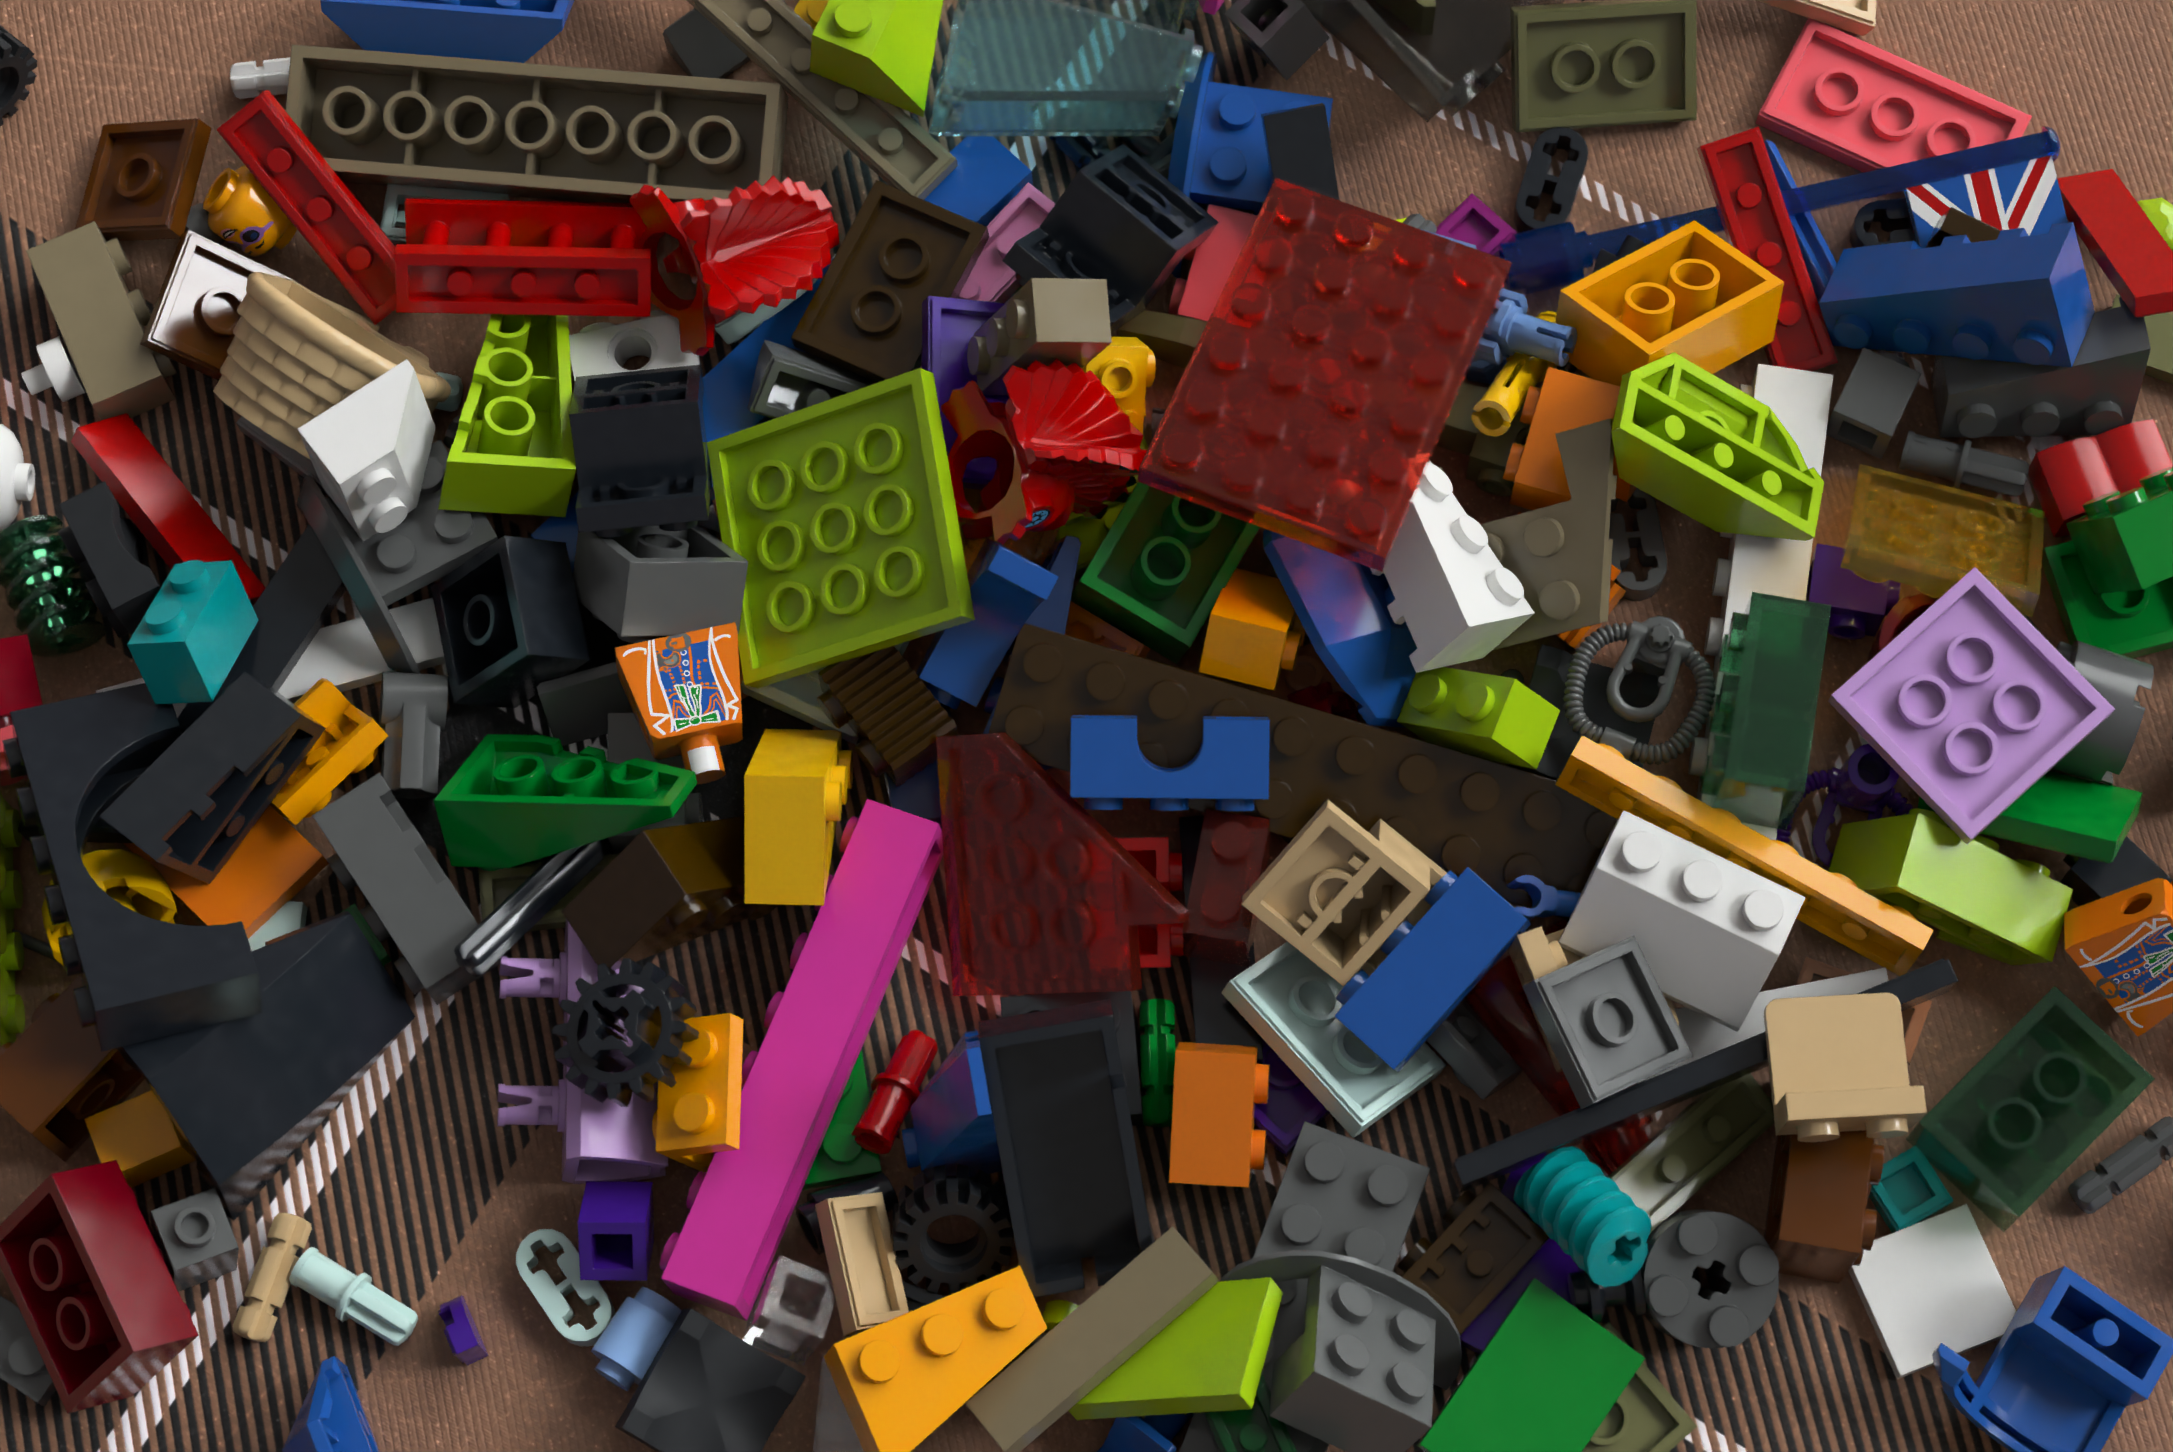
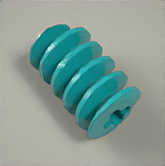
M1573 1146L1559 1148L1546 1155L1539 1163L1531 1166L1522 1175L1516 1185L1513 1199L1519 1208L1526 1211L1534 1223L1541 1226L1549 1238L1556 1241L1564 1253L1571 1256L1580 1269L1586 1271L1594 1283L1610 1287L1621 1285L1633 1279L1642 1268L1648 1254L1646 1241L1651 1232V1219L1642 1208L1634 1204L1627 1193L1621 1192L1617 1184L1603 1174L1597 1164L1590 1162L1581 1149Z

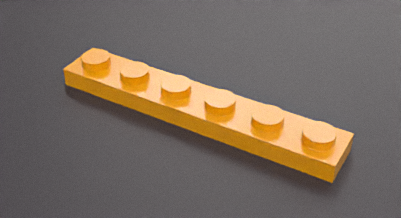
M1582 735L1555 784L1616 819H1619L1623 810L1806 897L1796 919L1880 966L1886 967V969L1898 976L1907 973L1923 952L1933 932V929L1917 921L1908 910L1896 905H1888L1864 892L1850 878L1839 873L1828 872L1801 857L1787 843L1771 840L1742 824L1731 812L1707 805L1684 792L1673 780L1664 776L1653 775L1626 760L1617 749L1609 745L1595 743Z

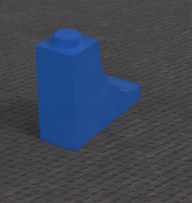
M987 537L967 573L975 620L938 631L916 671L919 678L928 682L926 687L938 702L955 710L958 709L962 700L975 707L977 706L995 671L1033 611L1044 600L1048 599L1059 578L1044 567Z

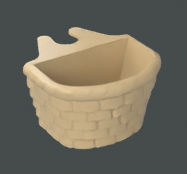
M253 272L248 276L246 295L237 309L241 317L233 329L235 337L227 350L229 355L220 368L222 376L213 390L220 400L238 414L309 459V454L298 428L406 359L416 372L430 414H432L438 402L441 403L447 400L451 393L450 384L429 367V358L410 346L399 345L379 334L380 326L378 324L374 325L369 318L334 303L295 281L263 272Z

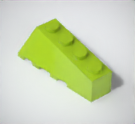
M829 0L812 34L810 72L924 117L944 0Z

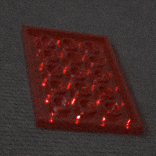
M1275 178L1141 462L1137 482L1382 572L1507 282L1512 262Z

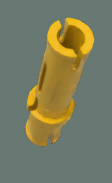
M1541 312L1536 318L1556 323L1557 312ZM1516 352L1510 355L1481 400L1475 404L1473 410H1476V412H1473L1471 415L1474 426L1487 436L1496 437L1503 435L1508 431L1511 426L1510 423L1525 403L1529 386H1536L1538 382L1544 381L1547 368L1555 369L1556 365L1527 354Z

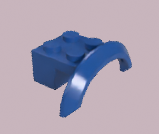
M1208 52L1188 69L1185 78L1171 153L1168 181L1195 203L1252 210L1254 215L1277 220L1261 114L1323 103L1326 109L1330 134L1333 98L1214 82L1217 53ZM1184 257L1172 272L1175 278H1181Z
M2063 1266L2034 1280L1976 1383L1973 1382L1967 1372L1970 1362L1941 1343L1936 1347L1932 1356L1943 1391L1952 1404L1980 1430L2010 1452H2101L2125 1407L2149 1398L2173 1355V1338L2066 1266Z

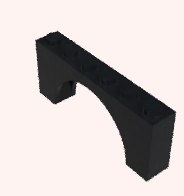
M142 683L10 712L14 738L2 740L8 771L11 778L23 776L25 782L24 787L16 788L24 826L37 824L39 835L30 837L35 866L38 875L51 873L53 885L44 887L50 919L53 926L65 923L68 935L58 937L63 965L67 977L76 974L80 975L83 987L73 989L78 1018L82 1028L95 1027L101 1052L262 1013L259 973L242 921L223 925L193 926L168 923L141 915L121 905L105 893L89 875L82 862L87 839L93 827L100 819V815L181 736L180 725L173 704L155 705L146 684Z

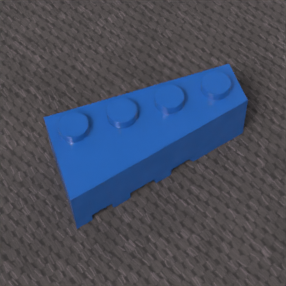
M2073 222L2052 224L2049 233L2028 236L2024 228L2001 230L1997 240L1972 243L1967 235L1944 237L1940 246L1922 248L1915 241L1847 248L1843 250L1819 301L1833 346L2062 367L2073 366L2095 313Z

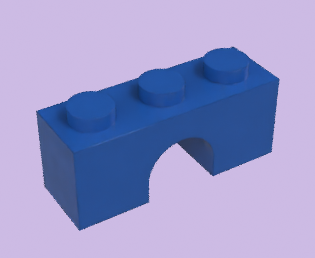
M1072 715L1070 797L1084 798V809L1120 810L1123 809V798H1150V810H1189V799H1215V810L1254 811L1255 799H1269L1270 720L1268 717L1202 716V742L1197 754L1182 766L1165 768L1153 764L1141 752L1137 740V716Z

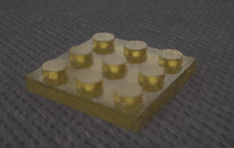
M1860 464L1853 485L1841 568L1852 570L1860 578L1871 582L1891 580L1916 587L1921 593L1939 599L1976 567L2021 614L2032 617L2040 595L2045 511Z

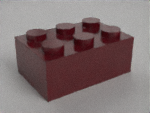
M117 1160L50 1174L0 1225V1268L67 1414L132 1397L199 1335L192 1322L189 1308L183 1302L164 1262L162 1251L151 1235L137 1205L136 1196L127 1184Z

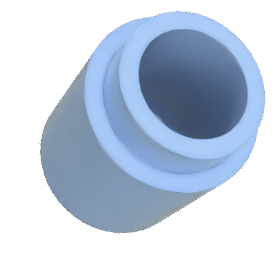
M643 1286L634 1298L626 1297L591 1349V1352L600 1359L595 1370L605 1379L625 1391H628L633 1383L639 1385L682 1310L660 1294Z

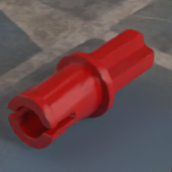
M911 1030L908 1035L902 1037L885 1072L879 1073L874 1077L871 1083L872 1097L858 1124H856L852 1131V1136H856L854 1140L862 1148L877 1154L890 1152L909 1110H911L913 1103L921 1094L919 1088L938 1052L935 1039L926 1036L920 1030Z

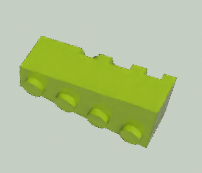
M491 314L481 353L478 356L474 369L472 383L461 412L455 439L451 445L446 462L438 510L566 517L576 471L569 419L572 401L568 316Z

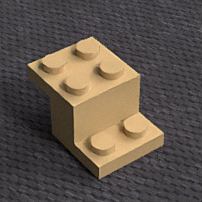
M1327 800L1243 895L1241 904L1344 987L1357 971L1359 972L1363 969L1368 975H1371L1385 960L1387 955L1380 950L1383 943L1405 920L1409 921L1413 926L1419 922L1432 907L1424 900L1425 897L1447 872L1382 819H1379L1367 832L1331 801Z

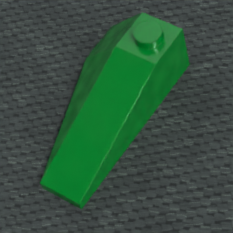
M487 734L434 799V804L451 866L478 867L484 871H496L518 866L673 818L696 786L697 779L694 771L640 758L626 760L620 764L607 761L603 749L591 746L580 751V754L565 751L562 748L560 739L546 735Z

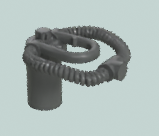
M1651 617L1642 623L1633 620V623L1628 625L1626 623H1620V625L1613 623L1612 627L1611 625H1605L1604 628H1598L1596 631L1591 632L1590 636L1585 637V641L1580 643V647L1576 648V653L1572 655L1573 660L1570 661L1571 667L1568 668L1569 674L1566 676V688L1564 689L1566 695L1563 697V700L1566 702L1563 708L1567 710L1564 715L1566 718H1569L1567 724L1573 726L1572 731L1578 732L1580 738L1583 735L1595 743L1609 745L1617 749L1628 761L1632 757L1633 761L1639 759L1640 763L1647 762V764L1651 765L1655 762V764L1659 765L1661 761L1668 763L1670 758L1676 759L1677 753L1682 754L1684 748H1688L1689 743L1694 741V737L1698 735V731L1706 723L1705 718L1709 717L1708 712L1712 710L1711 705L1714 703L1713 698L1715 697L1714 690L1716 687L1713 684L1715 683V679L1712 677L1713 671L1709 669L1710 664L1705 662V657L1700 656L1698 651H1694L1692 642L1685 640L1684 632L1678 623L1667 617ZM1620 640L1623 642L1627 640L1626 647L1608 678L1606 695L1608 704L1614 712L1628 721L1646 722L1661 715L1669 704L1679 667L1685 662V665L1692 671L1696 679L1695 683L1697 684L1695 701L1690 708L1691 711L1687 714L1688 717H1685L1684 722L1681 723V728L1677 729V733H1674L1673 737L1668 739L1669 741L1661 743L1660 746L1659 744L1655 746L1650 744L1648 747L1646 743L1642 746L1641 742L1636 744L1637 738L1606 726L1603 731V727L1598 728V725L1593 724L1589 717L1586 716L1584 708H1582L1583 702H1581L1583 701L1582 695L1584 691L1582 689L1585 687V676L1587 675L1591 660L1594 659V655L1605 645ZM1631 671L1659 676L1657 682L1658 687H1660L1658 696L1647 707H1632L1625 703L1620 695V684L1625 675L1630 674Z

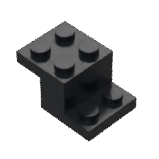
M1123 144L1080 169L1040 227L1016 241L1002 261L1016 272L1015 276L1022 286L1031 278L1106 279L1112 334L1145 310L1184 255L1206 241L1219 222Z
M701 365L576 377L569 419L579 484L576 502L579 533L595 531V535L598 537L613 538L631 533L634 530L633 527L659 525V528L664 531H682L693 528L698 524V521L708 520L711 471L703 415L704 383Z

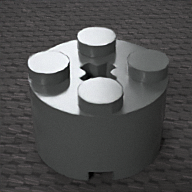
M2078 640L2073 645L2060 641L2056 650L2115 710L2052 769L2082 779L2113 785L2112 773L2119 775L2122 771L2145 712V708L2140 706V702L2134 700L2139 686L2151 690L2154 667L2151 664Z
M1693 1209L1669 1216L1650 1233L1646 1241L1648 1254L1640 1270L1646 1302L1645 1317L1659 1331L1693 1346L1723 1348L1739 1345L1765 1323L1773 1310L1778 1295L1779 1263L1774 1251L1771 1250L1767 1241L1753 1226L1733 1215L1706 1209ZM1697 1266L1707 1269L1711 1266L1710 1273L1716 1277V1282L1712 1289L1702 1288L1699 1291L1700 1283L1692 1278L1693 1271Z

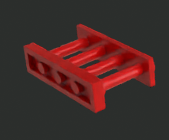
M408 198L405 200L406 244H396L394 253L396 313L651 316V249H636L639 239L647 226L631 203Z

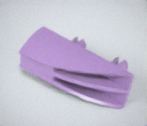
M567 919L565 922L564 952H560L559 959L507 958V956L500 958L499 975L516 978L500 980L499 999H506V997L558 998L559 1004L562 1000L577 1002L581 997V993L578 991L575 982L579 978L592 985L599 981L597 976L598 965ZM564 1011V1023H568L570 1015ZM619 1019V1024L625 1030L623 1034L627 1037L628 1044L632 1046L633 1042L626 1035L628 1031L624 1027L623 1021ZM563 1040V1046L567 1045V1042ZM564 1064L563 1079L558 1080V1086L498 1084L497 1102L518 1106L498 1108L497 1126L557 1125V1132H562V1181L573 1184H586V1181L625 1182L666 1176L665 1167H668V1157L656 1152V1141L652 1131V1119L657 1110L658 1081L653 1084L654 1100L646 1102L632 1092V1098L628 1107L619 1106L611 1101L609 1097L601 1103L585 1094V1088L580 1089L566 1079L565 1076L570 1068ZM627 1067L624 1071H627L634 1067Z

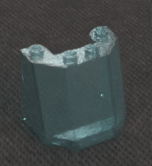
M958 0L949 31L946 53L934 92L928 133L937 136H1159L1168 117L1176 118L1185 88V82L1182 81L1193 83L1199 68L1203 46L1194 44V30L1184 28L1182 34H1178L1183 19L1193 22L1199 1Z

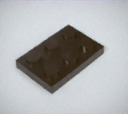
M876 180L791 337L794 347L876 383L920 368L922 366V302L928 296L958 298L989 239L988 228Z

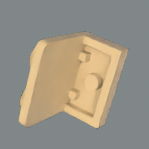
M1870 993L1780 998L1770 1001L1765 1007L1764 1024L1776 1135L1797 1134L1798 1141L1800 1142L1829 1141L1839 1138V1132L1866 1130L1868 1138L1899 1137L1908 1134V1128H1912L1927 1113L1924 1085L1910 1086L1901 1004L1894 994Z

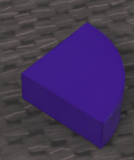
M463 1295L441 1304L438 1313L445 1323L446 1329L444 1333L453 1355L467 1366L489 1356Z

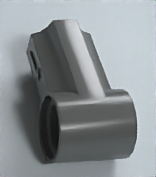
M382 672L379 726L384 728L388 737L384 740L381 776L396 800L420 801L437 797L440 731L444 732L447 713V675Z

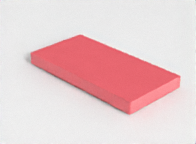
M1808 18L1758 114L1756 124L1905 191L1909 187L2009 165L2032 116L1829 25Z

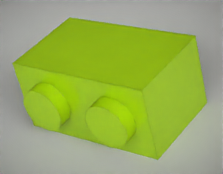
M1441 667L1416 673L1397 722L1426 742L1494 762L1537 769L1560 710L1515 678Z

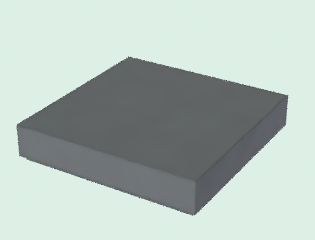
M1635 936L1522 986L1581 1109L1693 1057Z

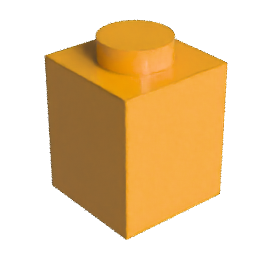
M152 1090L84 1119L100 1162L105 1163L117 1160L127 1184L131 1188L196 1160L193 1151Z

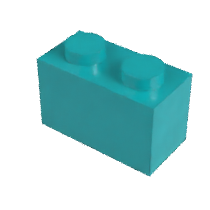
M190 560L175 564L127 643L155 705L213 702L259 621L232 560L213 562Z

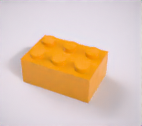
M1694 220L1560 290L1556 323L1572 326L1577 330V342L1573 353L1562 352L1569 355L1570 359L1568 362L1590 378L1617 386L1621 385L1623 375L1673 352L1714 374L1774 340L1784 281Z

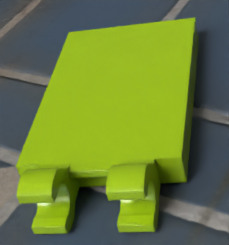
M1271 1277L1217 1282L1068 1411L1076 1420L1252 1409L1283 1292ZM1065 1300L1047 1302L1042 1316L1047 1326L1046 1330H1052L1080 1305Z

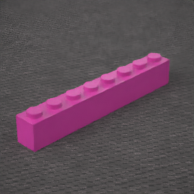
M869 799L866 800L860 817L853 816L848 821L840 842V852L843 853L835 875L829 874L824 906H815L818 914L810 933L803 932L798 937L790 958V969L793 970V973L784 993L777 991L768 1005L764 1020V1026L768 1031L759 1052L752 1050L742 1066L739 1150L715 1152L707 1173L700 1171L696 1175L687 1196L686 1206L690 1209L683 1229L681 1233L674 1232L663 1249L660 1269L664 1273L661 1279L673 1294L747 1321L946 850L947 843L939 823Z

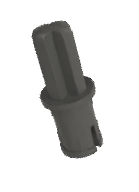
M1909 431L1899 469H1908L1953 481V488L1959 489L1960 484H1965L2018 497L2024 490L2029 472V464L2025 460L1971 447V440L1966 439L1965 444L1961 445L1918 435L1913 431Z

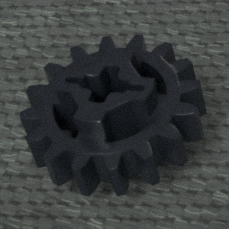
M623 958L619 974L602 963L597 967L599 981L592 985L579 978L575 984L581 993V997L577 1002L562 1000L559 1005L570 1017L568 1023L553 1026L552 1033L567 1042V1045L554 1053L555 1059L570 1068L565 1076L569 1082L580 1089L585 1088V1094L601 1103L609 1097L611 1101L619 1106L628 1107L632 1098V1092L646 1102L654 1100V1083L661 1081L672 1088L676 1084L675 1077L670 1071L675 1063L690 1065L692 1058L681 1049L683 1042L699 1038V1032L687 1023H684V1020L697 1012L696 1006L684 997H681L686 988L670 975L666 977V972L651 962H648L642 968L630 958ZM619 1019L623 1021L624 1027L628 1031L626 1035L633 1042L632 1046L628 1044L627 1037L623 1034L625 1030L619 1024ZM627 1067H634L632 1069L624 1071Z

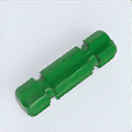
M1149 999L1142 1001L1139 1005L1140 1031L1145 1032L1144 1035L1140 1036L1141 1091L1146 1092V1095L1141 1097L1143 1124L1148 1127L1164 1128L1172 1126V1091L1174 1086L1176 1049L1175 1035L1170 1034V1031L1175 1030V1010L1171 1000Z

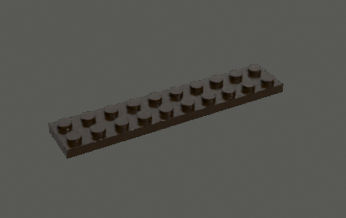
M1028 623L1023 625L1017 635L984 746L1070 772L1072 715L1137 716V740L1143 755L1157 766L1175 768L1188 763L1200 749L1202 742V716L1268 717L1270 720L1269 799H1255L1254 811L1215 810V799H1189V808L1294 838L1321 806L1329 800L1367 832L1379 819H1382L1444 871L1449 872L1451 870L1459 877L1469 867L1507 902L1526 908H1532L1530 895L1524 890L1508 888L1507 885L1519 876L1532 875L1539 878L1545 885L1554 886L1557 890L1582 893L1605 842L1618 820L1555 785L1557 782L1555 779Z

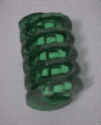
M47 514L35 515L20 520L0 533V585L6 589L5 598L8 606L15 611L14 622L16 627L23 632L22 635H28L32 655L57 657L81 651L99 642L105 636V627L99 621H89L96 615V604L91 600L81 599L88 593L85 584L87 582L82 578H73L79 572L80 564L77 565L72 557L65 556L69 551L61 536L55 535L62 529L63 521L57 516Z

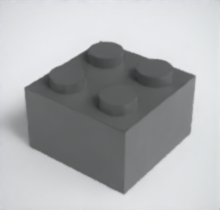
M697 524L693 528L682 531H664L659 528V525L633 527L634 530L631 533L613 538L598 537L595 535V531L579 533L578 530L573 569V580L578 602L592 612L593 618L603 621L614 630L619 639L630 643H639L656 639V636H672L733 622L736 623L739 634L748 561Z

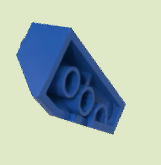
M978 1030L965 1032L911 1106L914 1127L902 1129L908 1168L921 1166V1172H924L929 1181L934 1179L933 1167L945 1165L946 1176H956L957 1164L968 1166L969 1177L976 1176L979 1169L987 1174L1002 1171Z

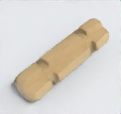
M278 1213L274 1217L267 1235L272 1240L271 1244L268 1247L263 1246L244 1295L249 1299L248 1304L245 1307L240 1305L233 1323V1331L239 1336L255 1342H267L270 1339L278 1319L273 1316V1312L276 1307L282 1308L291 1285L289 1281L291 1272L299 1260V1257L295 1256L299 1248H305L312 1230L311 1223L290 1213Z

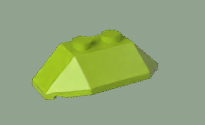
M1675 352L1622 376L1611 430L1620 479L1716 532L1801 541L1815 538L1824 481L1814 467L1808 469L1798 445L1770 407Z

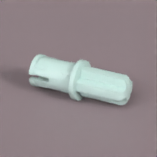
M310 1247L302 1254L291 1272L290 1284L300 1287L336 1310L335 1317L342 1322L350 1318L394 1346L402 1344L414 1331L418 1321V1315L414 1310L371 1285L372 1277L364 1272L357 1276L319 1253V1250L314 1247Z

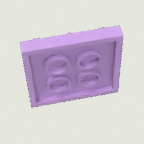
M1976 567L1968 572L1838 688L1828 700L1844 719L1966 845L2115 710Z

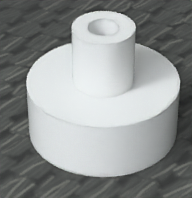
M60 336L36 346L42 364L21 373L31 395L54 387L61 401L65 402L86 393L71 355Z

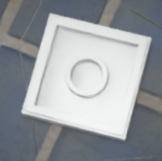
M1967 1204L1874 1240L1871 1250L1863 1251L1860 1265H1852L1849 1269V1274L1897 1379L1934 1365L1932 1354L1941 1343L1960 1355L2002 1338L2016 1313L2015 1307Z

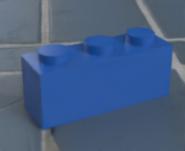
M1469 867L1459 877L1451 870L1447 872L1424 899L1432 906L1415 926L1407 920L1402 922L1380 948L1387 955L1385 960L1371 975H1368L1361 969L1336 997L1343 1007L1334 1016L1397 1072L1405 1066L1507 952L1516 936L1524 933L1531 925L1528 919Z

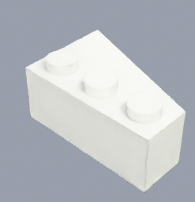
M1429 459L1395 463L1345 509L1372 574L1380 576L1384 572L1394 594L1395 600L1387 606L1394 623L1401 625L1406 622L1417 646V649L1409 656L1416 673L1484 658L1535 613L1524 598V589L1519 579L1502 566L1489 547L1488 536L1484 528L1474 518L1467 515L1452 493L1453 486L1448 476L1439 467L1432 464Z

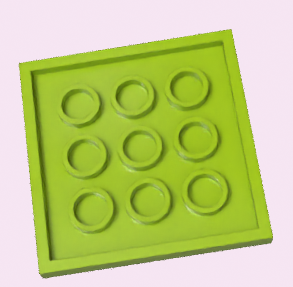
M918 368L707 442L722 542L748 561L738 634V648L744 685L761 688L827 667L831 664L850 660L975 620L934 374L932 372Z

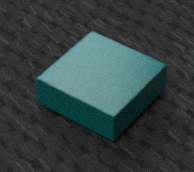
M1918 1145L1884 1163L1878 1186L1871 1185L1869 1194L1870 1200L1892 1233L1924 1221L1948 1207L1954 1201Z

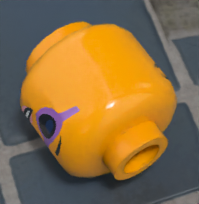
M245 165L235 171L230 168L225 169L213 182L205 197L203 209L209 212V229L248 255L260 256L268 252L273 246L283 249L297 231L296 227Z

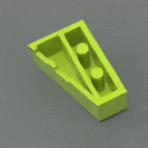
M1918 808L1911 809L1907 815L1842 824L1828 872L1839 873L1850 878L1864 892L1888 905L1902 907L1913 914L1915 918L1938 928L1936 938L2009 965L2053 961L2064 923V914L2067 912L2073 891L2072 888L2049 878L2050 870L2047 867L2028 860H2013L1999 853L2000 846L1991 839L1977 835L1966 845L1951 828L1947 827V824L1935 812Z

